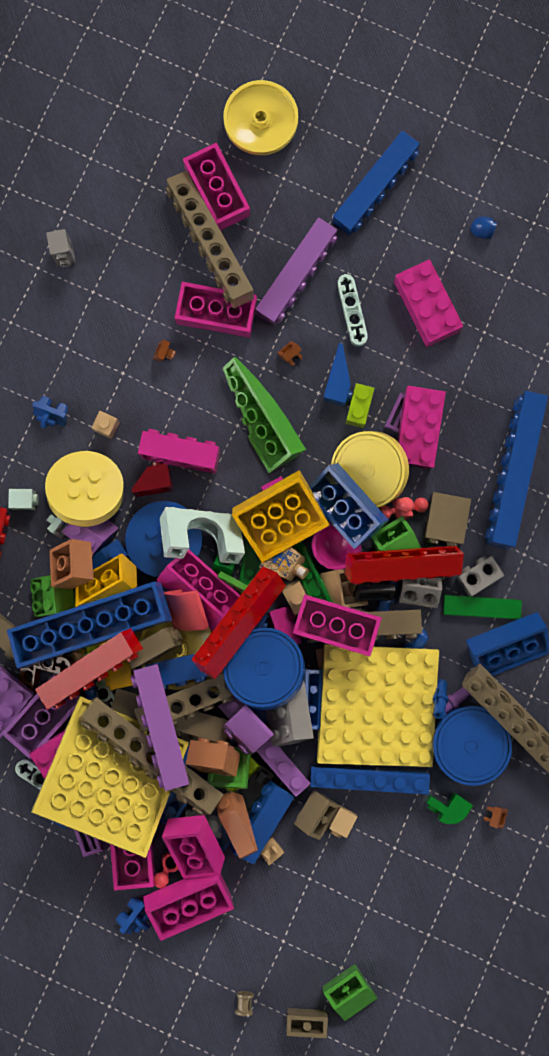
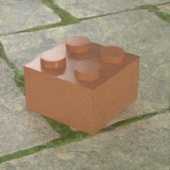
M70 539L50 549L51 587L72 590L93 580L94 570L92 567L93 552L91 542Z
M198 738V741L190 740L186 765L199 772L236 777L241 753L236 751L234 746L228 745V742L217 741L216 743H210L208 739Z

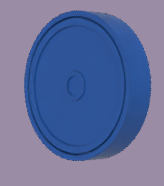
M158 501L144 506L132 517L126 530L125 544L131 561L142 572L156 578L175 559L164 557L160 516L165 507L187 509L175 502ZM197 528L187 530L189 550L199 558L203 547L202 530Z
M257 628L252 630L224 667L223 672L229 690L242 704L257 710H272L282 707L297 695L305 677V662L298 645L290 636L273 628Z
M474 705L460 706L446 714L445 718L440 719L437 723L432 741L433 756L439 768L452 780L470 786L483 785L496 779L506 769L512 754L511 735L485 708Z

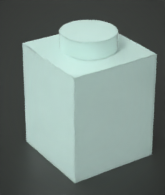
M9 489V509L35 510L36 505L39 503V496L36 494V491L33 489Z

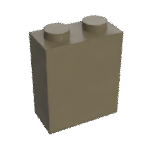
M433 492L430 497L423 539H427V543L439 545V542L447 543L446 546L458 547V545H463L471 499Z
M174 627L164 628L140 641L143 650L137 653L139 657L129 662L131 668L143 667L183 645L179 630L174 629Z

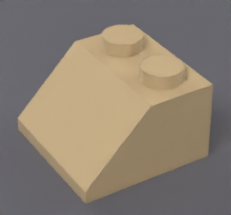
M345 569L320 573L333 603L348 608L368 605V601H354L353 594L356 584L350 583L345 576Z

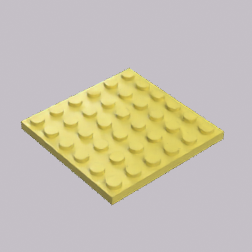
M324 644L317 763L433 767L432 741L435 731L433 695L437 688L439 650L373 646L370 657Z
M80 696L31 813L146 858L170 792L160 788L158 780L156 778L155 780L149 778L143 768L133 766L129 762L130 758L123 754L121 756L113 750L114 746L110 743L100 741L96 737L98 734L93 730L88 731L80 725L81 721L78 718L91 702V700ZM115 711L141 731L137 720ZM99 717L98 725L105 727L106 720L103 717ZM115 729L114 737L118 740L122 738V733L119 729ZM177 737L182 758H184L189 742ZM131 741L130 749L133 752L137 751L138 745L136 742ZM150 753L146 755V761L149 764L153 763L152 754Z

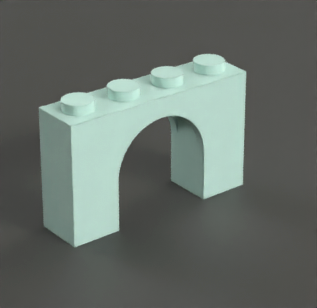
M165 507L160 516L164 557L183 559L189 549L187 530L193 528L202 529L213 536L217 543L220 563L238 564L245 554L241 529L232 514Z

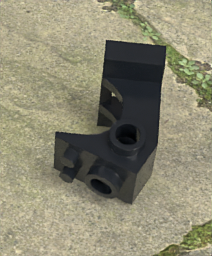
M383 581L376 584H368V582L356 584L353 594L354 601H391L396 591L395 584H384Z

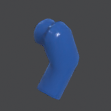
M422 629V633L417 634L415 641L404 644V648L423 649L429 639L426 631Z

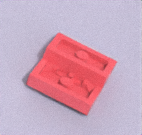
M181 589L164 592L174 629L196 631L208 628L209 625L198 590L183 592Z

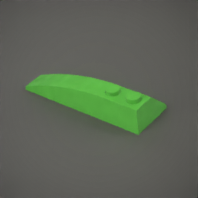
M236 357L232 358L223 367V371L230 390L235 393L236 406L241 409L244 417L242 422L244 426L247 425L250 433L248 435L249 441L268 473H272L294 460L306 449L287 417L264 386Z

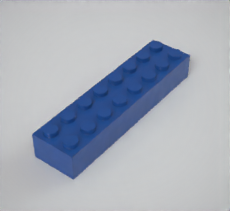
M525 390L514 400L512 410L515 413L514 417H511L508 426L511 432L505 440L504 447H507L506 454L502 455L500 465L503 468L502 472H499L496 481L499 487L498 491L494 492L492 502L495 505L494 509L490 510L488 521H491L490 528L486 529L484 539L487 540L486 545L507 550L516 547L548 395Z
M151 582L8 629L7 634L16 667L27 668L105 643L127 629L131 628L136 633L170 622L172 618L162 584L160 582Z

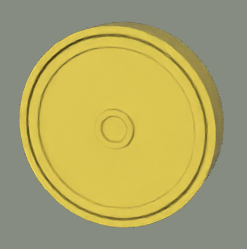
M363 431L347 437L337 447L331 461V465L339 463L377 507L393 502L404 490L409 476L408 459L401 445L391 436L377 431Z
M79 451L68 454L51 467L46 477L45 490L48 504L52 512L68 524L80 527L101 524L110 519L121 506L124 496L122 474L117 465L102 454L91 451Z

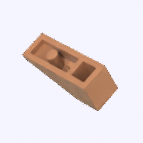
M229 791L222 796L216 808L239 858L242 859L257 852L258 849L244 797Z

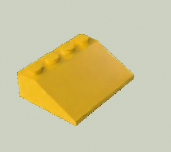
M300 470L232 508L233 518L262 563L329 526L322 509Z

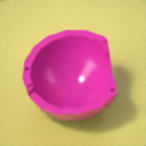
M329 521V526L318 531L313 536V554L317 561L328 569H344L346 553L361 552L362 544L354 549Z

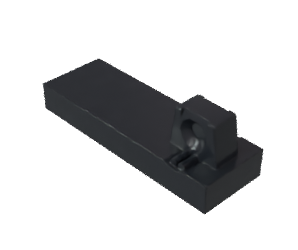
M259 763L261 767L248 779L247 789H239L237 792L243 795L247 812L260 796L264 785L268 784L269 780H272L275 776L274 773L261 763Z

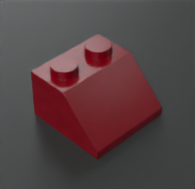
M159 461L152 463V466H148L132 487V493L136 497L174 491L171 469L168 464Z

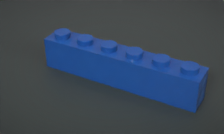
M402 130L333 215L332 223L349 236L353 231L356 233L362 226L361 221L365 217L368 218L374 211L373 206L376 203L380 204L384 199L386 190H391L396 184L398 175L402 176L405 173L410 160L414 161L420 153L418 151L420 143Z
M311 765L310 787L429 795L430 774L428 772Z

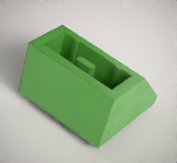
M403 516L381 528L370 537V544L375 551L421 548L414 531Z
M51 575L30 579L34 617L50 616L75 608L73 589L51 587Z
M356 964L323 986L324 995L344 1021L378 999Z

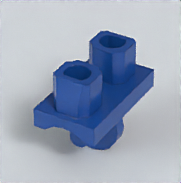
M42 396L38 402H33V415H36V420L41 422V428L46 429L48 425L54 427L55 424L65 427L67 423V405L58 403L56 409L50 407L52 400L45 396Z
M132 897L127 904L133 910L131 915L129 916L126 912H122L116 918L117 923L121 926L119 931L122 934H131L133 930L139 933L141 929L147 931L150 928V925L147 923L149 918L145 912L144 901L137 897Z

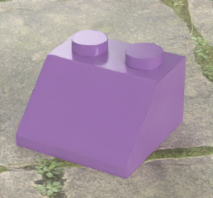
M107 520L101 524L89 527L67 524L62 533L70 539L91 542L92 556H94L106 545L119 528Z
M247 705L239 709L222 726L225 729L223 731L229 739H234L239 744L237 746L239 750L244 754L248 753V755L253 754L274 735Z

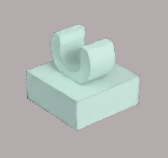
M51 514L47 519L51 525L47 529L61 539L64 535L62 530L68 523Z

